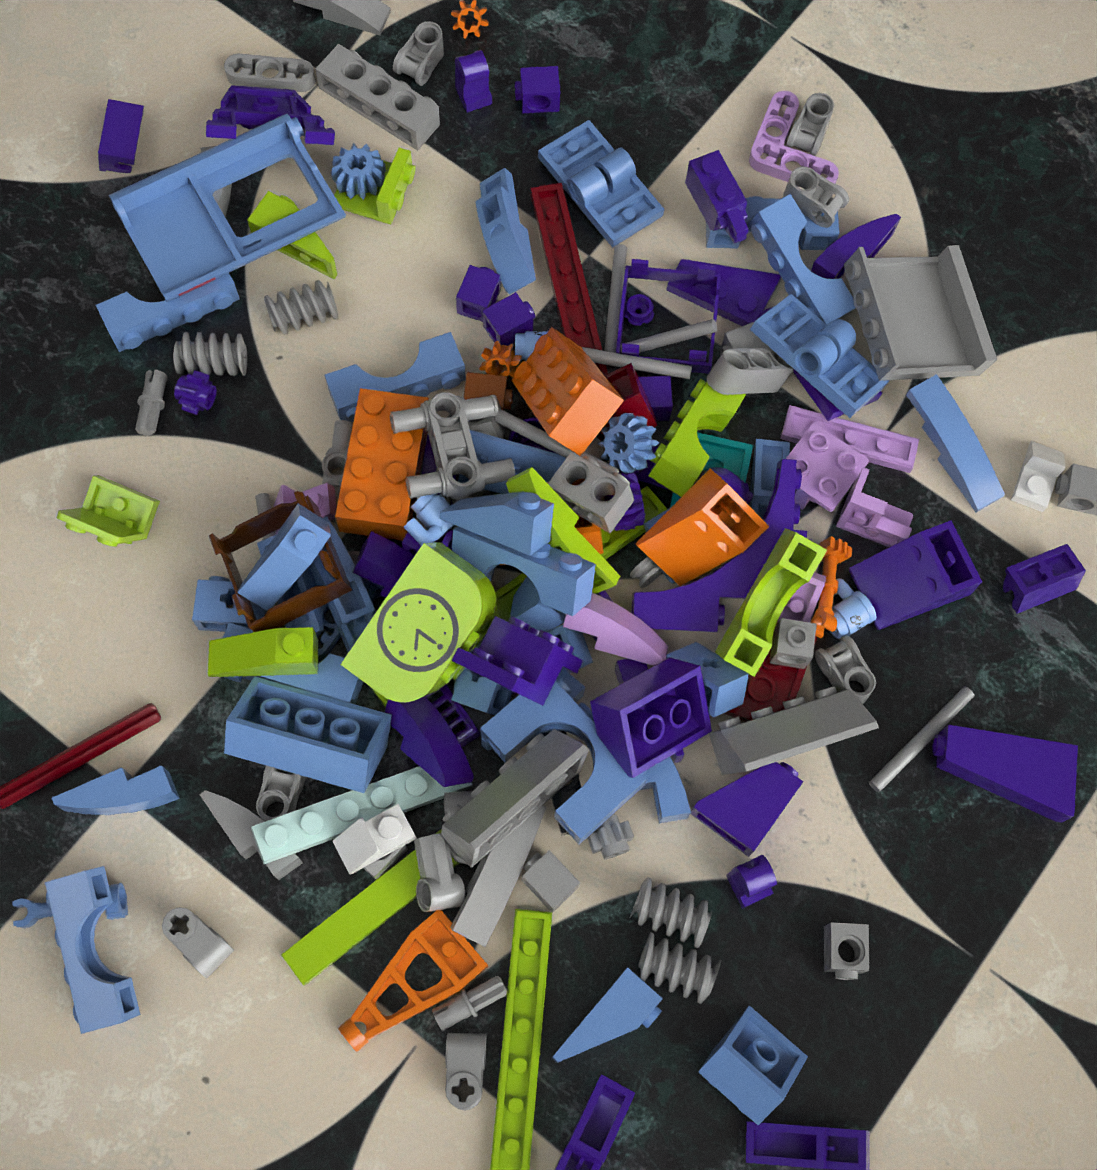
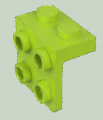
M400 147L392 163L383 160L386 167L385 180L382 187H377L376 196L368 192L364 201L359 194H356L350 200L346 192L339 193V190H336L334 196L343 210L383 223L392 224L396 212L403 205L405 191L408 184L412 183L416 171V166L412 165L411 151Z
M94 475L82 508L59 510L56 518L66 522L65 527L78 533H86L87 531L97 535L96 540L98 542L117 547L118 544H132L133 541L147 539L160 501L100 475Z

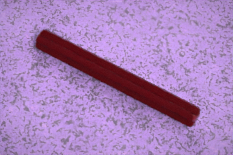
M149 703L1 785L0 808L4 809L160 722L161 715L153 703Z

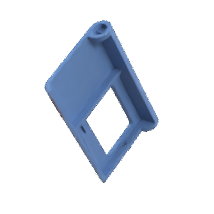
M288 114L280 116L237 136L236 139L223 142L109 195L120 220L166 302L346 217L345 212L301 142L300 137L304 136V132L296 117L291 119ZM286 158L294 159L316 195L317 202L249 235L237 237L215 201L213 193Z

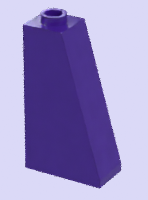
M954 725L946 726L939 734L935 735L932 753L934 756H937V768L1055 822L1062 823L1074 817L1078 745Z

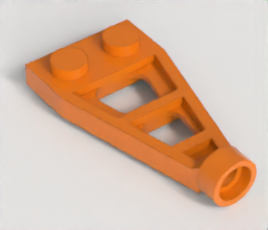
M436 910L409 934L351 1018L338 1027L340 1033L356 1052L373 1037L459 993L488 967V964L466 938L452 931L450 928L452 922L442 910ZM425 953L430 956L442 971V979L438 984L424 991H416L406 982L405 972L418 954ZM391 984H398L408 996L409 1001L407 1005L394 1014L385 1016L377 1009V999ZM357 1022H362L366 1025V1033L364 1035L355 1025Z

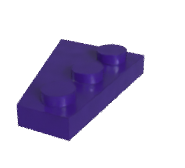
M681 259L676 270L698 272L699 265L716 266L715 273L721 274L717 315L740 326L756 321L760 311L765 310L781 280L780 274ZM668 282L666 291L711 312L714 310L716 286Z

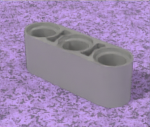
M771 348L726 349L706 379L712 389L724 395L778 392L794 368L788 365Z

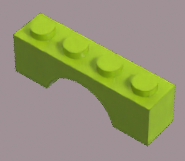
M700 378L690 394L695 400L693 402L687 400L678 413L677 417L682 421L680 424L674 421L667 431L664 439L669 442L667 446L661 443L655 451L656 458L650 460L655 465L648 476L682 497L696 482L710 458L699 442L697 431L710 429L722 432L736 413L746 394L724 395L718 393L711 388L707 381L705 382Z
M785 528L716 648L715 653L723 660L755 677L773 645V632L784 607L793 594L802 585L810 581L827 549L797 532Z

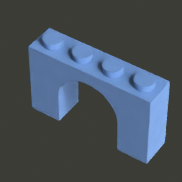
M558 676L543 706L519 694L480 728L481 737L504 763L537 735L552 731L553 729L569 732L585 743L593 760L592 775L576 793L555 810L554 818L580 845L644 787L647 778L644 776L646 771L635 778L627 776L597 736L592 711L583 702L578 705L569 695L571 693L570 688Z

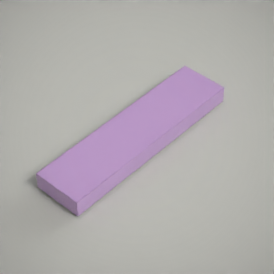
M789 405L780 439L798 443L811 424L816 423L867 457L869 463L907 473L912 471L919 439L841 418L827 421L822 413Z

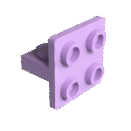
M816 423L811 424L786 457V459L797 460L796 469H801L802 471L801 487L795 493V503L800 504V509L803 510L807 503L811 501L832 512L856 481L862 468L867 466L869 459Z

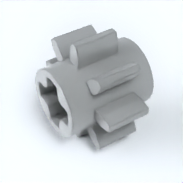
M612 815L587 839L592 853L601 851L605 860L628 852L630 849L627 842L633 840L634 835L628 820L620 823L618 816Z

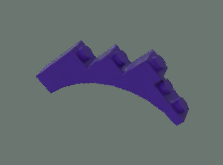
M782 459L777 462L773 491L762 518L769 527L743 553L733 557L713 573L688 585L665 591L632 593V614L637 616L651 629L718 632V625L723 626L725 619V605L719 604V598H746L784 529L792 530L807 538V531L793 530L794 524L798 525L800 519V504L795 503V490H800L802 471L801 469H796L797 460Z

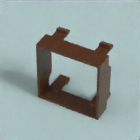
M294 492L297 501L281 503L237 525L231 534L221 539L213 533L209 535L214 553L216 555L221 554L234 587L235 594L232 595V600L239 616L242 614L245 616L248 627L253 632L279 628L353 591L330 537L325 543L327 551L321 550L318 554L324 568L336 581L326 586L312 587L269 609L265 616L258 620L250 600L237 593L243 581L232 552L280 529L298 503L322 518L318 506L308 495L305 496L303 492Z

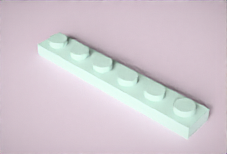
M419 766L368 785L365 793L352 790L251 826V831L262 862L267 864L335 839L362 817L364 821H367L397 804L405 813L443 799L444 792L468 790L472 787V782L443 787Z

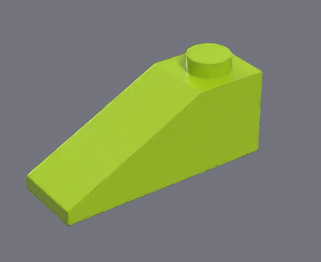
M268 191L247 220L250 231L253 233L300 210L290 198L284 195L277 196ZM316 232L278 249V251L332 279H335L338 275L334 257Z
M313 627L275 628L209 640V677L318 674V638Z

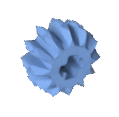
M353 143L349 151L341 147L340 156L333 157V168L331 171L332 180L336 183L339 193L346 192L350 200L356 194H359L364 201L368 192L376 196L377 187H382L386 172L385 163L381 160L378 150L370 151L367 143L361 149L357 148Z
M624 413L620 417L610 418V427L601 429L605 439L597 443L601 447H605V451L600 458L610 460L609 464L623 471V473H633L636 470L648 468L647 460L656 458L651 450L652 446L659 444L657 440L651 438L656 428L647 426V419L645 417L635 416L633 413Z

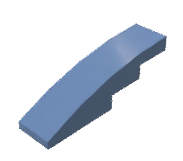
M936 374L909 389L906 396L924 419L925 423L922 428L941 453L938 461L974 511L978 512L1004 497L1005 493L976 434L938 375Z

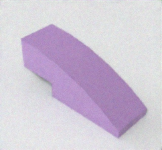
M592 593L591 601L573 617L566 614L563 627L597 636L594 648L596 650L653 666L666 660L668 645L660 636L637 616L608 599Z

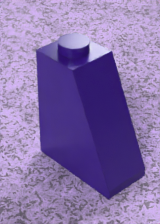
M774 762L750 772L699 800L691 810V815L749 857L756 850L804 781L798 778L799 774L792 766L784 762H780V764Z

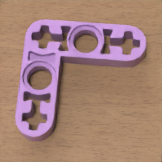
M790 91L777 92L771 99L753 143L749 157L750 166L760 173L788 182L792 171L788 170L785 164L795 161L801 166L813 169L819 175L821 173L826 174V179L836 184L839 171L834 163L784 146L797 114L799 100ZM782 104H785L788 107L785 110L784 116H778ZM772 126L777 127L782 131V135L777 137L771 136L766 132V129ZM762 153L768 154L765 160L760 158ZM778 157L781 158L780 165H776Z

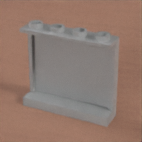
M959 245L947 246L938 257L867 258L864 247H859L844 264L845 276L849 281L854 306L857 308L863 335L867 340L872 356V364L876 369L879 381L931 378L936 374L939 378L979 376L997 361Z

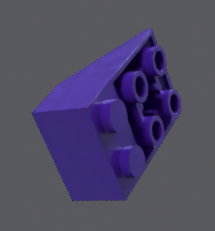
M952 521L921 531L848 569L858 591L863 593L874 607L877 618L873 622L877 630L969 596L982 583Z

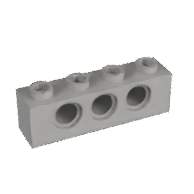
M337 44L315 69L319 89L417 151L440 126L439 106L430 97H423L406 82L394 79L380 66L372 65L362 59L354 50H348L342 45Z

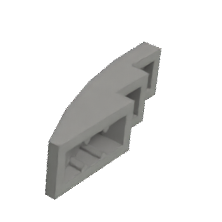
M542 805L481 859L465 890L467 896L450 927L452 931L486 947L524 866L546 806Z

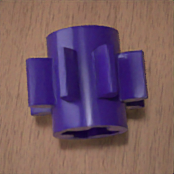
M194 370L192 375L187 374V376L183 375L179 378L175 386L174 397L179 400V404H182L181 410L197 415L199 410H209L212 407L217 389L209 381L210 375Z

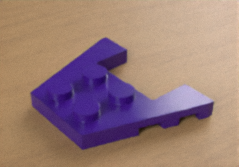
M233 85L230 86L222 98L220 109L214 110L212 120L206 122V137L236 139V124H240L247 129H254L285 114H288L291 119L294 117L298 119L304 132V141L307 144L334 145L335 131L332 128L326 129L324 127V120L319 115L311 114V106L295 90Z

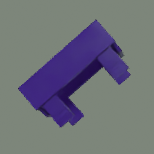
M632 259L631 266H625L616 353H620L628 278L716 286L713 319L716 321L721 274L715 273L716 266L699 265L698 272L650 268L648 267L649 260ZM711 333L708 363L705 362L707 351L690 350L689 361L639 356V345L622 343V354L692 366V372L709 374L712 367L715 333Z

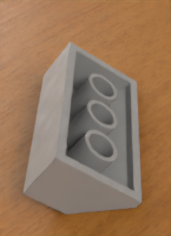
M833 686L815 692L817 699L805 702L804 696L783 702L785 709L774 713L771 706L751 712L752 720L741 723L739 717L719 722L720 730L709 733V737L721 774L725 775L747 772L879 727L875 718L850 689L837 692L836 687Z
M553 729L546 736L540 733L526 746L527 753L520 759H517L515 756L509 759L499 769L498 772L501 775L491 784L487 780L481 783L471 793L473 799L463 808L459 804L456 805L443 817L442 820L445 823L442 825L441 835L472 868L581 772L589 751L584 744L556 729Z

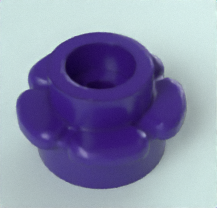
M633 295L625 305L624 317L628 318V322L635 326H640L642 323L647 324L654 317V312L652 311L654 305L645 295Z

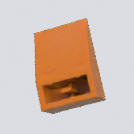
M710 468L637 541L636 545L679 586H682L743 553L769 525Z

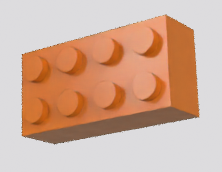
M551 327L547 334L542 335L538 339L534 351L526 361L517 367L514 378L511 380L548 436L579 456L583 454L624 401L582 347L553 327Z
M360 388L335 514L339 532L369 536L372 531L384 538L403 541L407 534L403 527L413 518L414 511L411 509V506L416 501V497L410 499L408 496L406 477L420 475L428 431L426 432L423 428L394 434L390 422V412L419 408L421 403L429 400V397Z

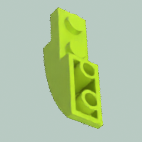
M533 467L509 478L506 482L509 493L531 492L539 495L541 499L554 503L551 536L548 544L564 552L577 554L582 559L596 564L592 593L597 594L616 586L620 575L574 527L579 516Z

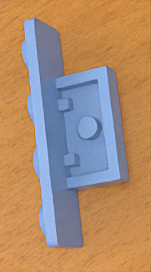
M470 430L477 460L483 464L511 458L515 468V475L533 467L546 482H549L566 459L553 452ZM459 475L458 482L465 483L469 481L466 476ZM507 481L487 484L484 488L500 494L509 493L506 485Z

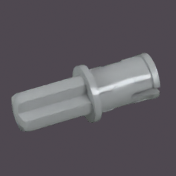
M151 370L146 371L143 392L137 400L140 408L135 429L138 434L152 436L156 432L160 410L164 409L165 406L163 394L168 377L159 370H154L153 377Z
M495 976L468 992L462 989V994L433 1008L432 1012L443 1032L471 1015L477 1017L478 1010L504 997L507 994V989L499 976Z

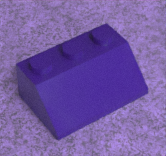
M668 658L590 701L597 736L627 776L635 778L712 732L701 666L678 659Z

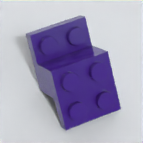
M495 616L479 649L474 647L472 653H469L458 647L452 659L453 662L542 706L562 667L577 674L583 663V660L572 654L575 649L574 647L543 630L539 631L530 627L531 625L513 616H510L508 622Z

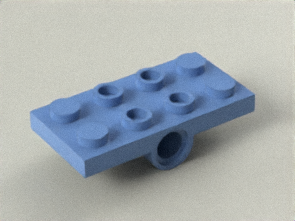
M590 120L538 150L539 160L558 183H562L563 189L612 248L664 215L662 205L636 176L635 164L627 151L623 148L614 150Z
M792 294L758 318L750 328L763 343L768 345L849 418L876 396L890 381H879L875 367L853 348L856 343V332L850 323L842 319H835L826 325Z

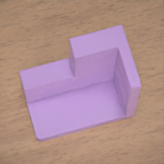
M863 467L848 493L836 527L891 547L909 538L912 530L910 524L913 514L887 504L888 502L862 493L861 491L870 470Z

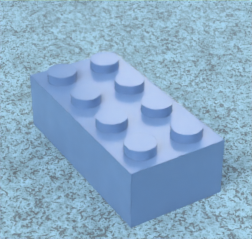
M254 676L226 719L224 754L365 793L387 749L392 715Z

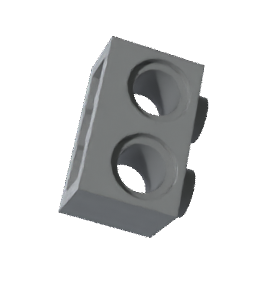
M572 452L548 482L550 487L577 515L608 533L613 531L634 502L630 482L624 476L617 472L610 474L601 469V466L588 456L581 458ZM578 479H585L579 485H572ZM606 495H614L609 501H600Z

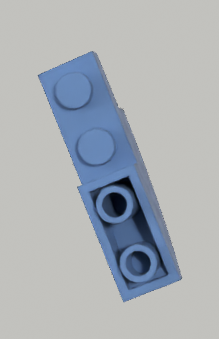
M503 168L479 183L481 198L476 200L475 203L481 230L497 274H500L505 291L511 295L535 281L536 277L528 229L519 220L513 177L507 169Z
M324 517L323 519L329 522L331 540L353 590L328 603L343 642L349 652L374 616L372 612L375 609L361 577L352 573L355 565L328 517ZM325 545L321 550L327 551ZM318 554L309 568L316 585L326 586L336 581V579L324 568Z

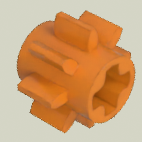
M460 0L461 10H452L451 12L453 17L458 18V22L453 25V30L461 28L464 31L463 38L465 39L468 33L471 32L480 37L479 26L485 27L489 23L486 19H482V15L487 11V7L479 9L476 6L477 0H472V3L467 5L464 0ZM469 11L474 12V18L478 20L473 21L472 25H467L466 18L462 17V15H467Z
M496 341L492 351L488 348L484 349L481 356L485 361L482 362L479 369L485 371L486 374L507 376L508 380L509 375L514 378V373L517 369L516 365L520 363L522 356L515 355L513 344L509 346L500 345L499 341Z

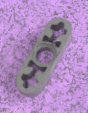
M238 53L229 56L224 63L227 79L234 86L289 89L296 92H307L314 87L316 82L312 64L303 59ZM239 67H243V69L240 70V73H235L239 70ZM268 68H274L279 71L272 78L262 76L263 71ZM300 73H305L302 76V79H297V77L300 76Z

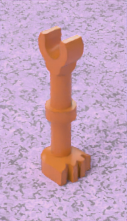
M832 536L819 544V546L827 549L821 560L823 562L822 575L826 576V582L819 597L818 609L815 611L810 622L817 624L815 636L819 638L823 637L824 628L833 632L837 627V619L834 617L832 610L833 596L837 593L839 584L836 580L837 564L852 556V547L848 546L847 542H842L840 538L835 540Z

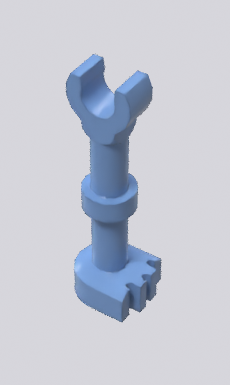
M122 883L111 884L109 888L113 903L105 910L107 919L126 918L125 916L128 915V905L125 887ZM24 898L13 901V907H26L28 911L27 916L23 920L13 921V926L24 929L30 928L38 920L53 916L47 902L35 903Z

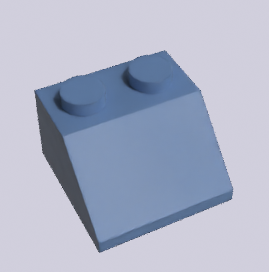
M749 1005L712 1050L698 1072L713 1087L717 1088L735 1104L743 1114L759 1125L785 1099L808 1056Z

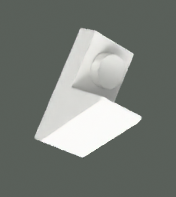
M1031 441L1011 501L1043 512L1048 506L1057 477L1065 469L1064 453Z
M397 804L367 821H364L363 817L358 819L336 837L333 843L347 871L351 875L417 838L402 809Z

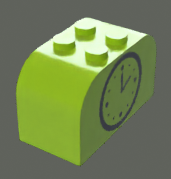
M441 542L423 543L340 665L379 694L392 701L411 702L439 690L452 678L456 680L465 669V667L452 661L458 647L467 652H470L474 647H480L487 633L484 629L495 611L496 595L493 585L485 574Z

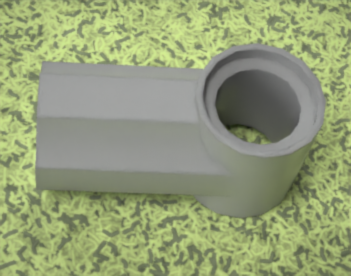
M441 833L415 839L414 844L420 879L416 886V897L419 907L423 912L460 907L464 902L465 889L461 877L454 873L449 843L443 838Z

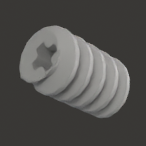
M316 280L315 291H312L307 284H303L302 295H299L294 287L290 288L289 299L281 291L277 292V303H274L268 295L264 297L274 331L275 327H278L284 335L288 334V323H291L298 331L300 330L302 319H304L309 327L313 326V316L315 315L322 323L326 321V312H329L334 319H338L336 303L328 281L327 288H325L320 280Z
M184 332L182 340L175 342L173 359L177 374H183L186 369L189 374H193L194 370L199 371L200 368V371L207 375L212 372V369L216 375H223L227 369L229 375L236 376L240 368L242 375H246L247 348L242 334L238 333L235 343H231L229 334L224 333L220 343L217 341L215 333H211L208 342H204L202 333L197 332L195 342H191L189 333Z
M647 877L640 887L630 917L635 912L638 913V925L640 926L648 918H652V930L655 932L663 923L666 924V936L668 937L676 929H679L680 942L683 943L692 934L694 935V947L699 948L708 928L712 911L708 913V901L705 899L701 900L694 907V896L692 894H688L680 902V890L677 888L666 896V885L664 883H660L653 891L652 879Z
M650 932L637 967L640 968L641 980L645 981L653 973L655 974V986L659 987L665 979H668L669 992L672 993L681 984L683 985L684 998H688L696 990L697 1003L702 1004L711 993L721 960L711 968V956L705 955L698 963L697 950L691 949L683 957V947L681 944L677 943L671 951H668V939L663 938L655 946L654 933Z

